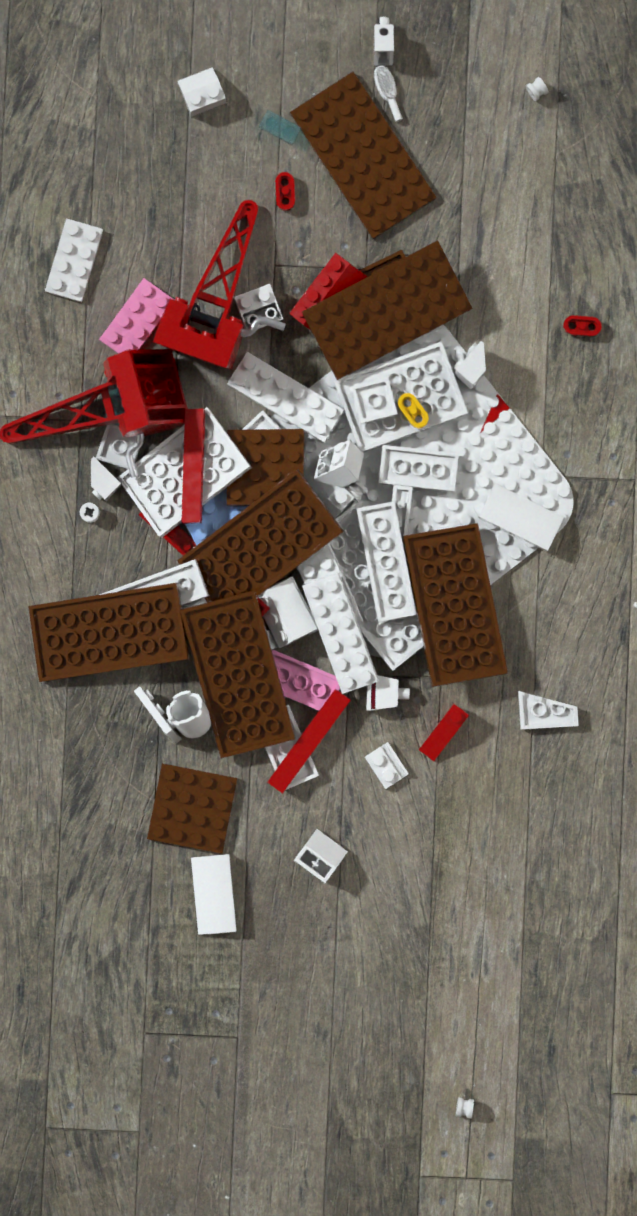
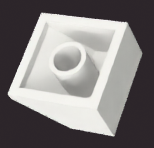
M213 67L177 81L191 117L226 104V97Z

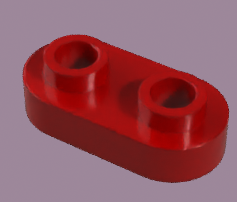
M282 172L275 179L276 204L282 211H289L295 205L294 178L290 173ZM283 180H287L289 183L288 185L283 186L281 182ZM288 199L289 203L285 205L282 203V200Z
M571 315L565 319L563 329L569 335L594 337L600 333L602 324L596 317ZM575 323L576 328L571 329L569 324ZM588 325H594L595 330H589Z

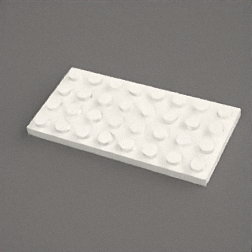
M355 503L335 519L344 532L329 543L364 620L358 623L361 633L393 671L424 646L414 594L415 616L378 622L356 510L359 507Z

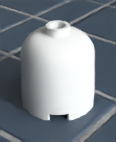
M190 691L176 694L170 706L167 705L166 708L169 720L187 738L193 739L203 736L209 730L211 721L209 711L199 694L191 693Z

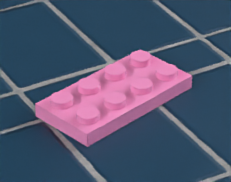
M143 278L99 340L116 353L141 349L160 323L169 300L173 298Z
M272 650L285 697L319 711L335 689L339 691L340 687L335 675Z

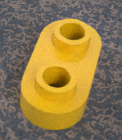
M405 393L401 395L398 400V407L414 428L420 429L425 427L429 417L422 405L413 394ZM404 401H410L411 406H404ZM421 416L422 421L416 422L415 417Z

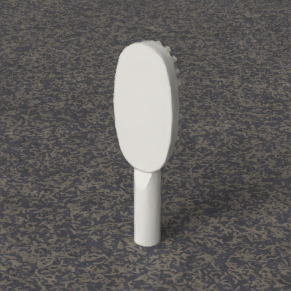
M378 66L374 71L376 87L382 98L389 102L395 121L399 122L403 119L395 100L397 90L394 78L387 67Z

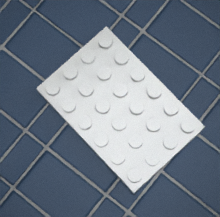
M442 342L334 381L356 444L361 452L468 414ZM388 377L398 415L360 424L351 386ZM410 393L416 397L429 417L425 427L417 429L409 423L398 407V400L401 395ZM408 400L404 401V406H411V402ZM416 416L415 421L421 422L422 417Z
M208 407L205 408L202 506L252 468ZM184 425L135 463L138 477L131 478L129 469L117 477L160 538L164 537L181 523Z

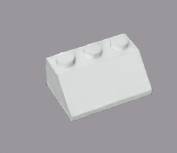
M293 577L276 584L258 596L270 607L263 618L279 649L318 629L315 619Z

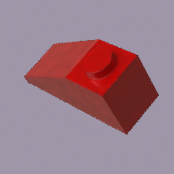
M453 704L419 748V751L432 761H435L468 718L469 714Z

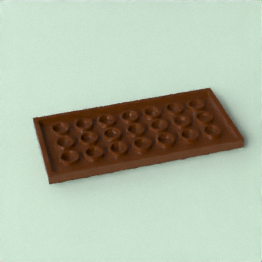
M354 72L349 73L290 112L291 117L372 239H375L436 199L430 186Z
M437 240L302 311V314L336 380H339L473 308Z
M297 469L187 552L177 562L181 565L197 560L209 595L205 597L207 602L253 590L259 596L344 531L299 469Z
M478 523L403 536L432 687L508 674Z
M178 583L28 606L39 682L189 659L185 628L180 612L182 607Z
M253 590L181 609L182 620L206 707L209 711L220 757L225 758L295 740L294 730L256 591Z

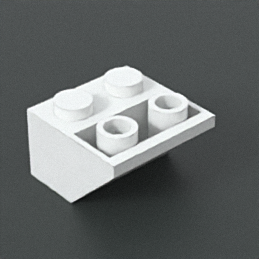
M270 284L234 297L246 329L251 326L256 318L262 316L277 321L283 320ZM262 324L258 327V329L268 325Z
M482 341L479 344L474 343L467 352L468 356L465 359L462 357L454 367V375L470 389L478 383L486 371L484 343Z
M351 440L341 442L328 450H323L319 455L314 480L340 487L357 481L364 454Z
M316 829L294 861L326 883L348 851Z

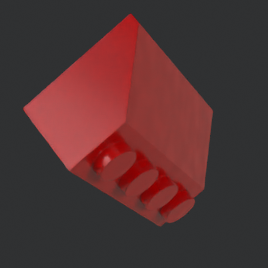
M335 252L289 314L310 330L302 311L368 276Z

